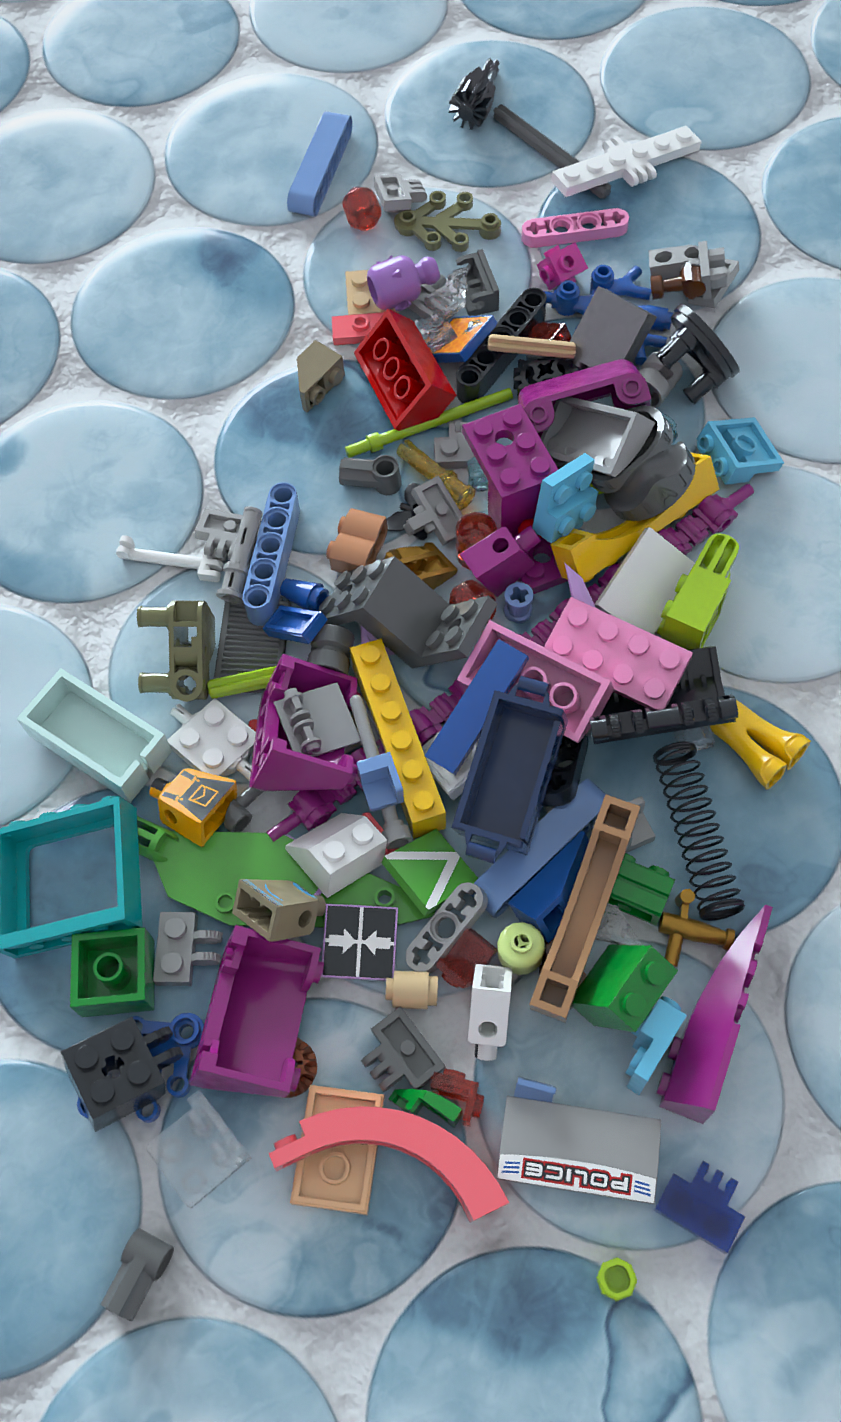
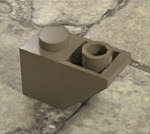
M317 340L313 341L296 358L302 408L307 413L315 405L321 403L325 395L334 386L339 385L345 376L342 355Z

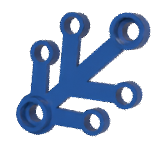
M193 1013L179 1014L171 1022L148 1021L140 1016H132L135 1023H142L140 1031L142 1037L163 1027H170L173 1033L171 1039L149 1051L152 1057H155L170 1048H181L184 1055L181 1059L174 1062L173 1074L167 1079L166 1088L176 1098L186 1096L191 1089V1085H189L190 1080L187 1078L191 1050L199 1046L204 1027L203 1021ZM186 1027H193V1034L189 1038H182V1030ZM178 1079H183L185 1082L184 1088L178 1092L173 1091V1083ZM78 1097L77 1109L83 1117L89 1120ZM157 1100L151 1103L154 1106V1111L150 1116H143V1108L135 1111L137 1117L146 1123L154 1122L161 1112Z

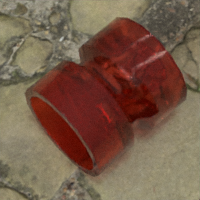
M481 512L467 513L456 524L457 560L463 567L469 570L470 568L460 554L497 531L496 523L489 515Z

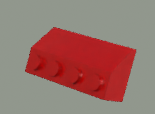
M387 309L354 351V355L395 430L400 431L438 418L457 396L414 321L397 312Z

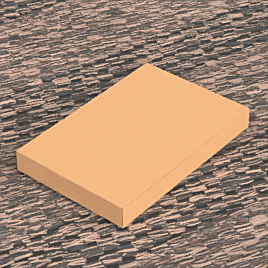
M310 1085L304 1119L318 1113L339 1108L357 1106L384 1107L385 1096L384 1094ZM342 1145L323 1150L296 1163L290 1204L368 1215L378 1145Z

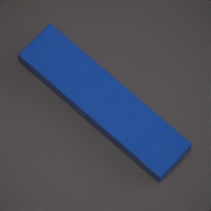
M498 639L425 754V757L456 776L480 738L494 690L508 693L529 660V657Z

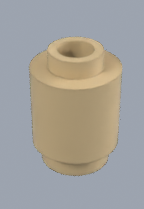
M394 970V978H386L385 999L392 1000L393 1008L401 1006L405 1009H428V1006H437L438 976H429V972Z

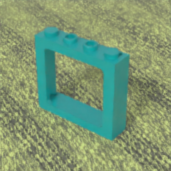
M106 796L96 803L76 804L66 811L58 813L46 812L41 814L39 818L28 821H13L9 826L0 828V953L16 959L70 946L72 944V934L143 927L137 808L120 796ZM114 827L118 906L30 928V851L38 846Z

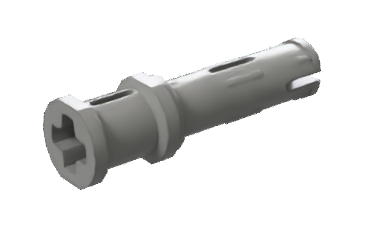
M250 506L244 508L230 561L226 562L223 567L225 576L222 587L216 593V596L224 601L237 604L243 603V591L250 568L249 564L263 516L262 511L258 508Z

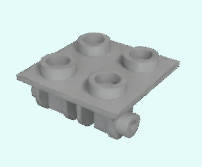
M337 682L304 693L298 692L297 688H290L284 692V699L274 702L292 751L317 757L361 742Z

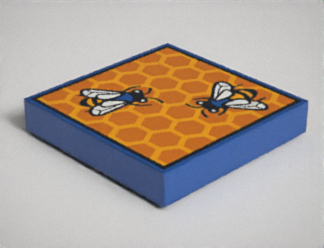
M493 315L453 317L428 347L438 363L466 362L498 323Z

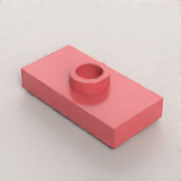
M385 312L332 316L333 344L361 343Z

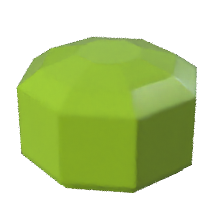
M618 1257L603 1262L596 1276L601 1294L615 1302L632 1296L638 1281L632 1265Z

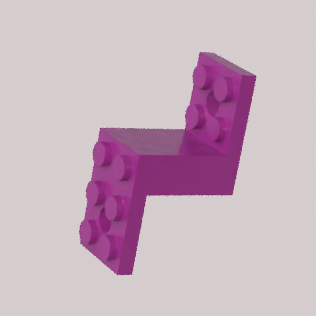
M521 404L462 425V433L488 480V526L492 533L506 526L514 536H517L520 523L535 517L542 480L558 470ZM501 438H508L512 440V443L503 446L496 441ZM543 537L539 544L527 552L534 561V566L518 579V582L529 585L533 590V594L568 581V579L561 577L550 545L552 543ZM543 553L551 559L548 562L540 563L534 559V556Z

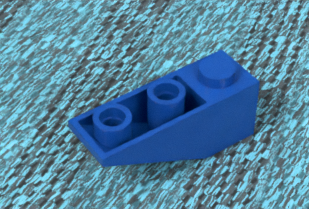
M581 831L508 902L519 922L532 924L541 932L544 940L548 943L556 936L589 843V839L584 831Z

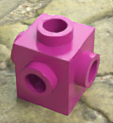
M576 242L563 249H560L559 245L543 253L545 259L537 264L540 278L547 285L549 291L566 280L576 283L575 277L588 269Z

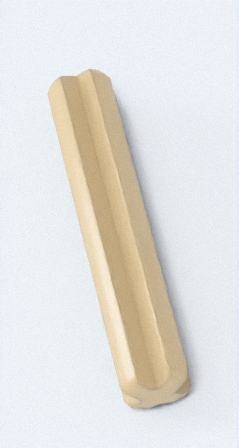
M491 334L488 338V350L573 359L576 354V343Z

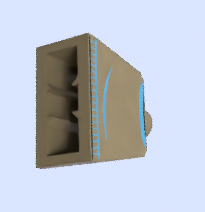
M239 879L232 914L266 940L273 942L310 935L314 931L316 917L323 916L326 911V902L323 896L312 895L293 881Z

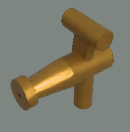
M684 889L675 897V903L679 907V915L663 911L659 922L658 932L669 935L664 958L674 967H678L683 939L722 945L724 950H729L735 939L734 929L727 928L724 931L699 920L688 918L689 904L695 899V894L690 889Z

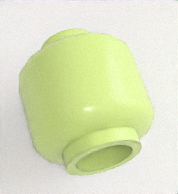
M517 922L505 927L500 933L497 942V955L503 967L512 969L514 974L523 975L535 971L542 963L545 943L541 932L536 927L525 922Z

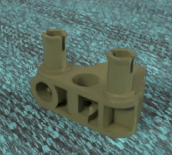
M172 600L167 607L139 606L136 616L138 627H167L169 632V672L139 673V692L168 693L172 699L185 702L207 700L209 695L207 681L210 680L209 663L216 646L215 616L207 602ZM188 627H197V635L192 636L191 641H189ZM188 676L192 677L196 683V687L192 691L188 689V686L184 685V680Z

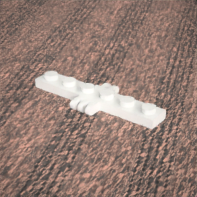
M687 126L634 144L630 142L624 143L619 137H616L611 141L607 140L602 143L604 154L552 171L551 182L565 197L622 177L633 187L638 185V183L655 179L657 172L654 166L699 151L702 141Z

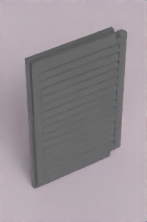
M280 596L278 607L281 605L291 607V602L283 601L282 596ZM225 601L214 679L277 666L282 654H285L287 640L269 637L263 631L264 626L253 625L247 617L244 603L237 604ZM265 688L244 693H263Z

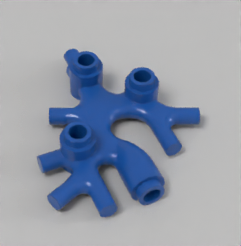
M602 264L592 271L590 295L579 296L580 289L571 280L562 282L554 292H544L546 294V303L551 304V308L556 309L563 316H571L576 312L584 315L598 286L618 296H628L644 300H650L651 289L634 285V282L642 274L639 266H633L622 278L614 279V272L611 267ZM654 305L638 306L657 316L651 330L661 332L664 329L670 330L672 324L670 317L674 312H669V308ZM648 334L635 357V363L643 365L647 360L645 347L662 348L666 344L667 337Z

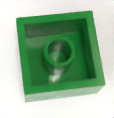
M145 927L72 934L70 1007L81 1017L154 1010V939Z

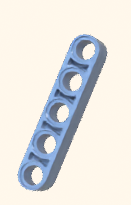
M327 111L323 113L289 190L287 198V209L289 212L314 217L318 215L350 140L353 127L352 116Z
M277 483L271 487L268 493L243 591V603L246 614L253 625L264 626L278 607L281 595L280 587L285 578L300 516L297 491L291 483Z
M589 778L579 784L577 794L570 803L555 806L537 823L527 855L508 850L475 881L474 884L481 887L487 894L488 904L486 911L491 916L497 918L510 907L508 902L581 831L587 834L594 827L605 793Z

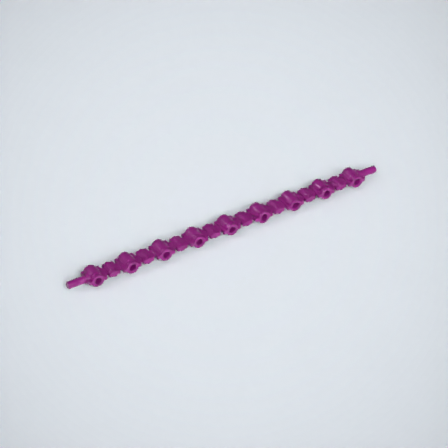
M745 484L727 498H721L718 494L714 496L709 495L693 510L692 515L696 518H693L691 515L684 517L676 524L675 528L678 531L669 527L668 529L660 530L658 534L684 555H687L692 551V546L689 543L693 546L702 543L709 536L707 530L713 534L724 531L738 516V513L733 508L754 494V489L750 484ZM622 562L620 564H613L598 579L601 587L595 583L587 588L594 604ZM570 598L563 600L549 614V618L553 621L552 623L545 619L531 629V633L534 636L531 637L527 632H524L521 636L544 647ZM456 679L448 687V691L452 694L451 696L444 692L429 703V707L432 710L428 711L422 706L409 712L421 746L425 745L441 731V724L446 723L468 688L467 685ZM380 738L378 741H376V744L379 747V755L385 753ZM363 747L351 754L353 764L366 759ZM358 772L351 785L347 784L344 789L299 791L292 801L288 803L293 813L266 832L268 836L275 842L300 824L310 831L312 828H316L328 821L331 815L337 811L333 805L335 801L342 805L351 800L357 794V791L354 789L357 785L363 791Z

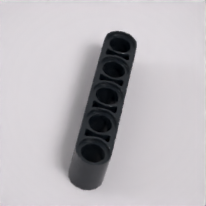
M529 288L523 291L497 322V326L489 335L498 334L532 338L545 321V292L539 288ZM488 335L456 373L458 400L465 404L483 397L518 354L488 350Z

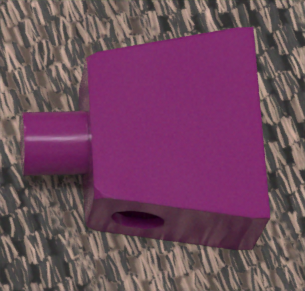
M531 525L517 536H514L505 526L468 548L460 555L476 579L498 597L509 585L515 583L534 566L535 563L527 552L542 540Z

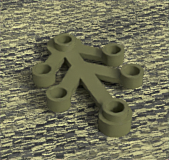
M433 191L429 196V202L414 211L403 210L394 218L395 227L401 235H415L425 244V248L430 251H436L441 247V236L452 244V248L455 251H466L469 247L468 235L462 232L456 233L452 229L479 230L481 237L487 240L496 239L501 234V220L494 213H487L482 219L454 218L463 211L472 209L473 195L469 192L459 193L456 203L434 217H426L434 210H441L446 206L445 193ZM425 228H433L435 231L428 232Z

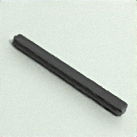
M500 104L497 108L495 107L493 111L495 120L560 169L580 162L505 105ZM605 183L588 190L600 199H605L610 195L612 186L609 183Z

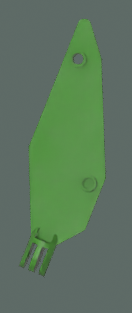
M137 816L139 855L154 861L167 896L229 926H248L232 914L239 879L289 880L295 882L312 895L318 890L315 883L285 850V846L294 841V839L285 835L273 842L267 833L215 832L204 846L201 847L176 831H170ZM367 873L328 898L321 893L326 904L398 907L397 925L430 918L436 912L435 910L424 916L401 887L370 873ZM383 895L391 898L390 902L382 904L378 900ZM325 913L321 917H316L314 927L324 928Z

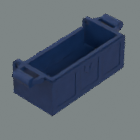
M521 676L519 682L508 694L494 690L451 827L459 835L465 836L467 845L465 855L494 864L497 856L504 849L524 855L528 854L568 723L565 711L562 708L550 705L549 683ZM521 690L543 696V703L516 696L517 691ZM471 839L498 846V849L471 842Z

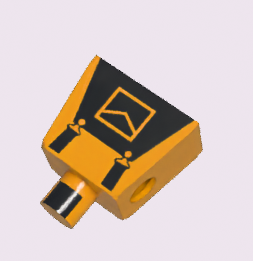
M187 768L183 769L172 782L156 778L150 786L149 795L158 799L159 816L163 824L198 846L203 847L224 822L230 802L237 798V783L233 779Z

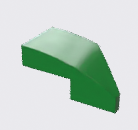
M395 1089L388 1098L403 1111L416 1116L424 1106L453 1128H455L463 1116L462 1108L427 1090Z

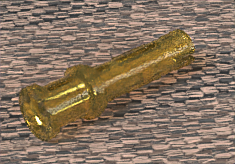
M410 440L404 441L408 447L403 443L399 445L396 454L426 479L431 480L437 476L441 478L459 510H463L472 502L476 493L475 488L471 485H465L460 481L456 472L443 469Z

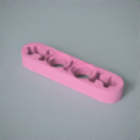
M613 208L530 219L522 225V242L528 247L537 248L620 237L628 230L629 215L622 209ZM586 223H591L596 227L593 229H585L584 227H582V225ZM557 227H565L568 229V231L564 233H559L554 229H556Z

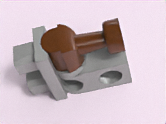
M707 241L698 242V246L684 245L649 250L652 300L662 299L664 292L680 291L688 299L694 300V298L703 295V300L711 299V289L727 287L724 247L708 250Z

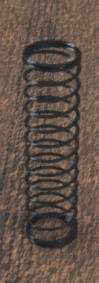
M676 742L658 749L653 755V762L656 764V770L662 774L659 782L666 786L663 789V794L665 797L670 798L666 806L673 810L670 819L677 823L674 827V832L681 836L677 844L685 848L681 857L689 861L685 870L693 874L689 883L697 887L694 891L695 898L701 900L697 906L698 914L702 920L706 921L724 919L738 914L746 905L741 899H727L738 895L741 891L738 888L725 889L706 898L696 895L701 888L723 886L733 882L737 877L734 875L720 876L701 885L692 882L697 875H709L725 871L732 866V863H715L697 872L689 870V866L693 862H706L721 858L728 853V850L723 848L704 852L693 859L686 858L685 856L689 849H704L718 845L724 840V837L718 835L700 839L689 846L682 845L681 840L684 837L706 835L718 830L721 825L718 823H707L694 827L685 833L678 832L677 828L680 824L704 822L713 818L717 812L714 810H704L686 816L680 821L674 819L676 812L699 810L707 807L713 801L709 797H702L683 803L677 808L670 806L672 799L694 798L706 793L709 788L706 785H695L680 790L672 796L666 793L668 787L690 786L700 782L705 776L700 772L689 773L701 765V762L698 760H689L697 753L695 744L691 742ZM674 749H679V750H676V751H673V752L667 754L666 756H664V757L661 758L660 760L657 759L660 755H662V754H664V753H666V752H668V751H671V750H674ZM685 751H690V752H688L687 754H685V755H683V756H680V757H677V758H674V759L665 760V759H667L668 757H670V756H672V755H675V754H677V753H681V752H685ZM685 764H698L695 767L690 768L688 770L680 772H669L672 769H675ZM659 765L671 766L664 772L659 769ZM686 774L672 780L668 784L663 782L664 775ZM690 776H702L692 782L674 785L675 782ZM705 788L703 791L693 795L677 797L689 790ZM698 801H709L698 807L681 809ZM713 813L703 819L686 821L701 814ZM717 826L705 832L690 834L701 828ZM720 839L710 844L695 846L705 841ZM723 852L714 857L699 859L709 854ZM727 865L717 870L706 871L717 866ZM731 878V879H729V880H727V881H724V882L711 884V883H713V882H716V881H719V880H722V879ZM729 892H734V893H731V894H728V895H725V896L716 897V896L721 895V894H725V893H729ZM706 901H717L700 908ZM738 905V906H736V907L729 908V909L713 911V910H715V909L722 908V907H726V906Z

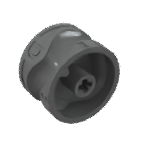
M637 406L627 409L655 422L646 442L631 463L616 477L593 470L591 473L593 475L592 486L598 491L603 492L604 498L617 516L627 521L646 520L664 512L685 493L695 473L696 464L694 457L682 441L671 445L673 443V431L670 424L658 409L651 406Z

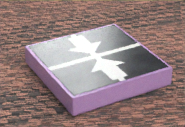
M326 904L322 954L324 967L321 977L386 981V978H394L398 907Z

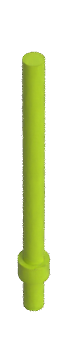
M506 388L445 410L436 419L400 431L393 429L381 434L378 432L367 435L365 440L345 446L346 455L348 458L368 451L371 453L384 449V445L513 399V393L510 388Z

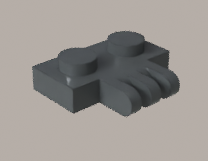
M401 1006L371 1028V1032L381 1045L367 1054L361 1062L365 1068L377 1060L381 1062L370 1072V1075L376 1080L384 1073H389L390 1076L379 1084L383 1092L390 1089L404 1077L413 1089H421L446 1069L444 1063Z

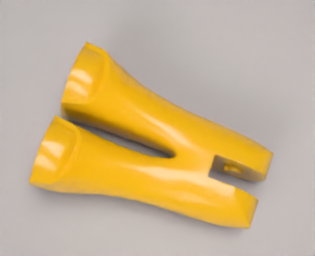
M736 700L738 709L736 722L708 727L740 756L757 781L766 790L770 789L782 778L786 769L790 770L800 760L809 747L811 740L802 734L788 732L774 726Z

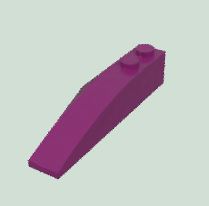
M765 905L740 933L718 964L696 1002L681 1038L674 1036L668 1053V1058L674 1060L670 1074L663 1071L656 1094L662 1096L660 1108L704 1124L715 1112L741 1026L736 1023L739 1022L749 994L745 993L744 990L749 988L757 967V960L754 959L755 954H759L762 948L773 907Z

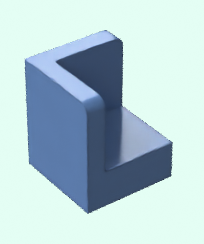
M390 752L356 762L358 777L370 811L374 812L404 802L403 787Z

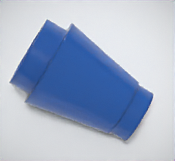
M286 578L280 587L281 596L286 597V599L306 610L320 612L319 606L329 596L328 589L324 588L321 583Z

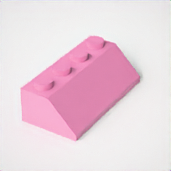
M489 620L457 680L469 686L497 640L504 641L529 657L510 690L519 682L521 676L549 683L550 705L562 708L568 719L564 736L579 743L591 728L590 717L600 716L614 690L612 682ZM521 690L517 691L516 696L543 703V696Z

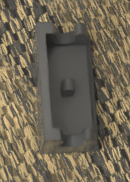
M483 249L457 258V265L468 263L467 267L453 271L455 283L460 288L459 293L468 316H478L498 311L499 288Z

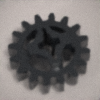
M526 354V361L519 359L518 367L514 368L513 389L517 390L518 397L520 391L528 385L576 372L577 368H572V359L564 361V358Z

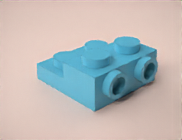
M755 417L708 421L696 438L699 452L711 456L716 477H720L725 485L749 482L754 474L779 471L784 464V461Z
M586 453L542 480L532 528L550 543L555 542L562 536H567L573 529L581 528L583 523L588 522L596 512L597 507L595 503L599 491L590 486L593 479L591 473L595 459Z
M666 996L659 998L655 1007L651 1009L638 1030L631 1032L637 1036L632 1046L637 1052L625 1072L631 1077L626 1087L637 1095H640L687 1016L680 1011L681 1007L679 1004Z

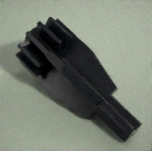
M489 58L482 69L478 67L465 76L450 99L449 104H451L449 113H456L453 118L454 122L459 118L463 120L461 128L464 127L466 121L469 122L470 130L474 128L475 124L480 127L487 118L492 108L496 89L493 83L499 71L498 66L500 63L497 59L493 62Z

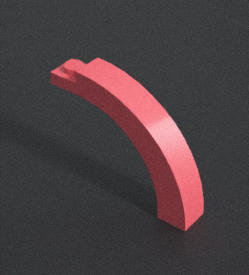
M357 1106L318 1113L299 1121L304 1137L297 1139L295 1134L289 1135L275 1142L274 1147L276 1150L269 1153L277 1172L306 1157L337 1146L351 1144L384 1146L414 1157L434 1171L452 1190L470 1223L509 1203L501 1186L488 1167L467 1145L439 1125L400 1110Z

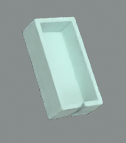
M62 668L59 669L17 717V720L30 737L130 803L150 780L146 773L150 771L154 774L172 753L165 734Z

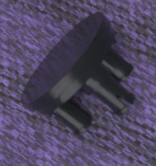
M681 303L674 309L675 313L670 317L676 331L669 337L670 341L659 350L661 352L656 356L668 370L686 353L703 368V373L687 388L682 390L686 397L695 405L714 386L718 388L729 377H735L740 372V369L732 354L713 330L693 310Z

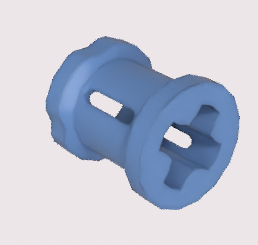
M516 582L506 588L504 594L506 602L504 614L509 621L524 623L529 620L533 610L531 603L534 596L533 590L529 585Z

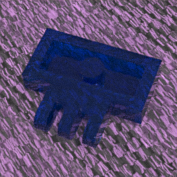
M703 1160L691 1183L673 1173L654 1211L720 1252L727 1254L745 1219L744 1215L727 1206L738 1185V1181L731 1177L727 1181L724 1191L721 1190L718 1186L724 1173L716 1169L710 1182L706 1181L703 1178L708 1173L710 1164Z

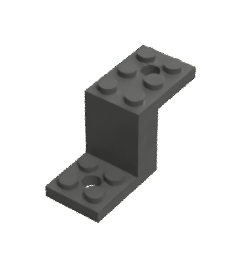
M393 556L384 560H376L374 563L366 566L361 565L351 571L342 572L334 583L336 586L335 590L324 599L319 606V611L328 619L325 624L339 626L353 621L358 622L375 638H382L383 644L413 669L468 658L497 603L488 595L450 605L398 558Z

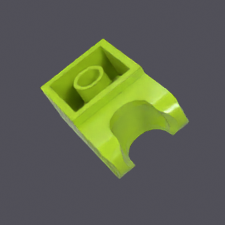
M721 533L710 536L689 575H681L675 588L677 594L673 600L669 599L661 614L663 619L657 634L661 635L662 639L686 650L703 648L721 614L731 583L730 570L739 550V544L733 537Z

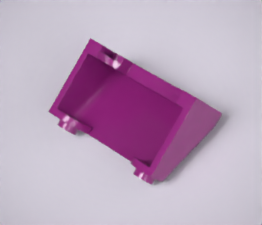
M620 359L528 385L520 391L518 404L522 405L541 438L543 431L553 424L555 418L553 407L558 399L573 397L591 402L611 396L613 407L624 410L637 406H650L652 399L648 384L639 370L630 361Z
M282 654L263 692L259 705L249 783L250 788L263 792L344 789L347 784L351 785L357 773V765L353 764V757L351 755L344 754L345 747L317 757L292 751L274 702L284 699V692L290 688H297L298 692L304 693L337 682L350 712L352 711L350 698L353 695L361 696L357 692L358 678Z
M235 925L222 955L189 1085L203 1089L285 1098L290 1091L295 1092L301 1069L295 1068L293 1054L307 992L312 983H319L323 972L324 962L319 961L321 948L290 939L269 942L255 930Z

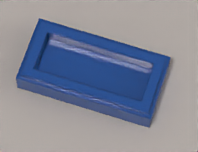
M281 605L264 625L263 631L269 637L310 644L328 619L322 612Z

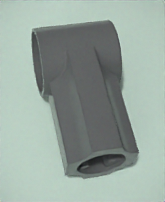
M381 455L374 460L346 457L341 459L339 466L340 485L376 488L377 492L382 495L395 494L402 486L399 464L393 456Z
M140 1228L137 1229L123 1250L120 1260L122 1265L100 1305L117 1316L133 1321L151 1285L166 1270L172 1258L174 1247Z

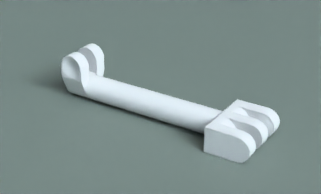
M126 535L121 536L120 546L117 547L116 555L120 559L198 569L199 580L209 582L220 581L221 573L219 572L224 567L222 561H225L227 556L226 552L224 558L216 557V549L212 556L204 555L203 552L202 557L137 549L133 539Z

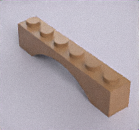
M605 794L568 904L529 1004L531 1010L566 1023L635 828L641 806Z

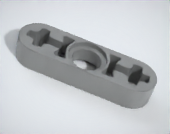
M462 883L455 888L408 946L406 962L412 970L432 973L439 968L486 910L488 897L481 887L473 883ZM476 892L474 895V900L477 902L474 907L467 905L460 913L466 916L464 921L458 915L450 912L453 907L460 911L466 904L463 896L466 893L473 895ZM451 918L455 922L456 929L451 937L444 939L439 935L438 926L442 920ZM430 936L436 942L443 944L441 949L436 946L430 949L427 954L430 958L428 964L423 962L418 964L420 961V956L417 954L420 949L427 951L433 945V942L428 941Z

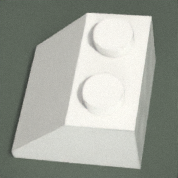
M340 813L287 844L285 850L328 898L382 865L381 862L385 856L387 839L366 816Z

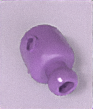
M391 255L385 261H377V264L373 265L367 272L370 294L376 306L381 310L395 308L396 311H402L411 306V302L420 296L421 285H433L440 279L438 265L432 257H424L419 263L414 264L407 256L402 255L393 258Z

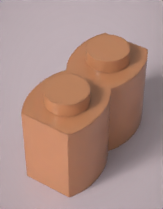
M353 508L348 511L346 517L342 516L338 524V536L335 541H330L327 548L326 557L330 561L331 570L342 573L357 569L361 565L366 566L374 563L388 532L387 518Z

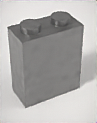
M598 286L570 342L576 343V354L572 359L573 364L579 368L587 369L588 366L594 367L620 359L633 363L657 316Z

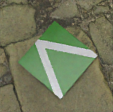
M437 829L385 855L381 862L424 916L439 909L457 886L462 883L474 884L478 879Z

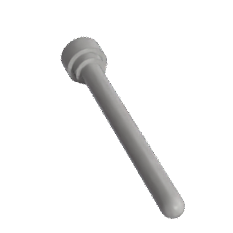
M353 695L350 698V705L365 756L368 759L379 755V751L363 698L360 695ZM395 805L381 809L385 820L383 825L384 831L381 834L387 839L386 849H396L410 843L412 837L409 827L404 825L403 820H399Z

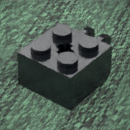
M130 1017L61 1051L64 1067L95 1132L155 1102L166 1094L165 1081L160 1070L178 1061L184 1054L180 1047H173L152 1057L149 1050L171 1039L173 1033L169 1026L142 1037L133 1017ZM120 1070V1076L112 1078L111 1073H109L106 1077L109 1071Z

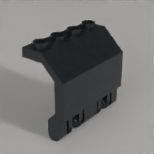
M716 646L689 650L693 652V656L666 709L652 711L612 692L600 716L590 717L594 744L736 722V718H738L736 699L732 694L725 695Z

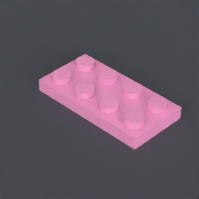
M570 597L544 646L560 656L610 680L614 687V693L652 711L666 709L693 656V652L573 597Z

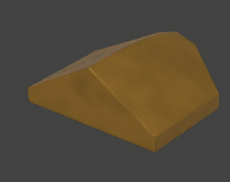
M427 542L424 546L392 549L384 557V559L393 556L398 558L433 590L456 575L458 571L433 542Z

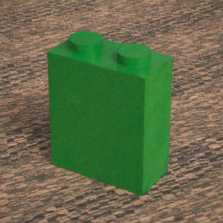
M609 944L578 987L572 1007L593 1026L636 1032L678 970L650 945Z

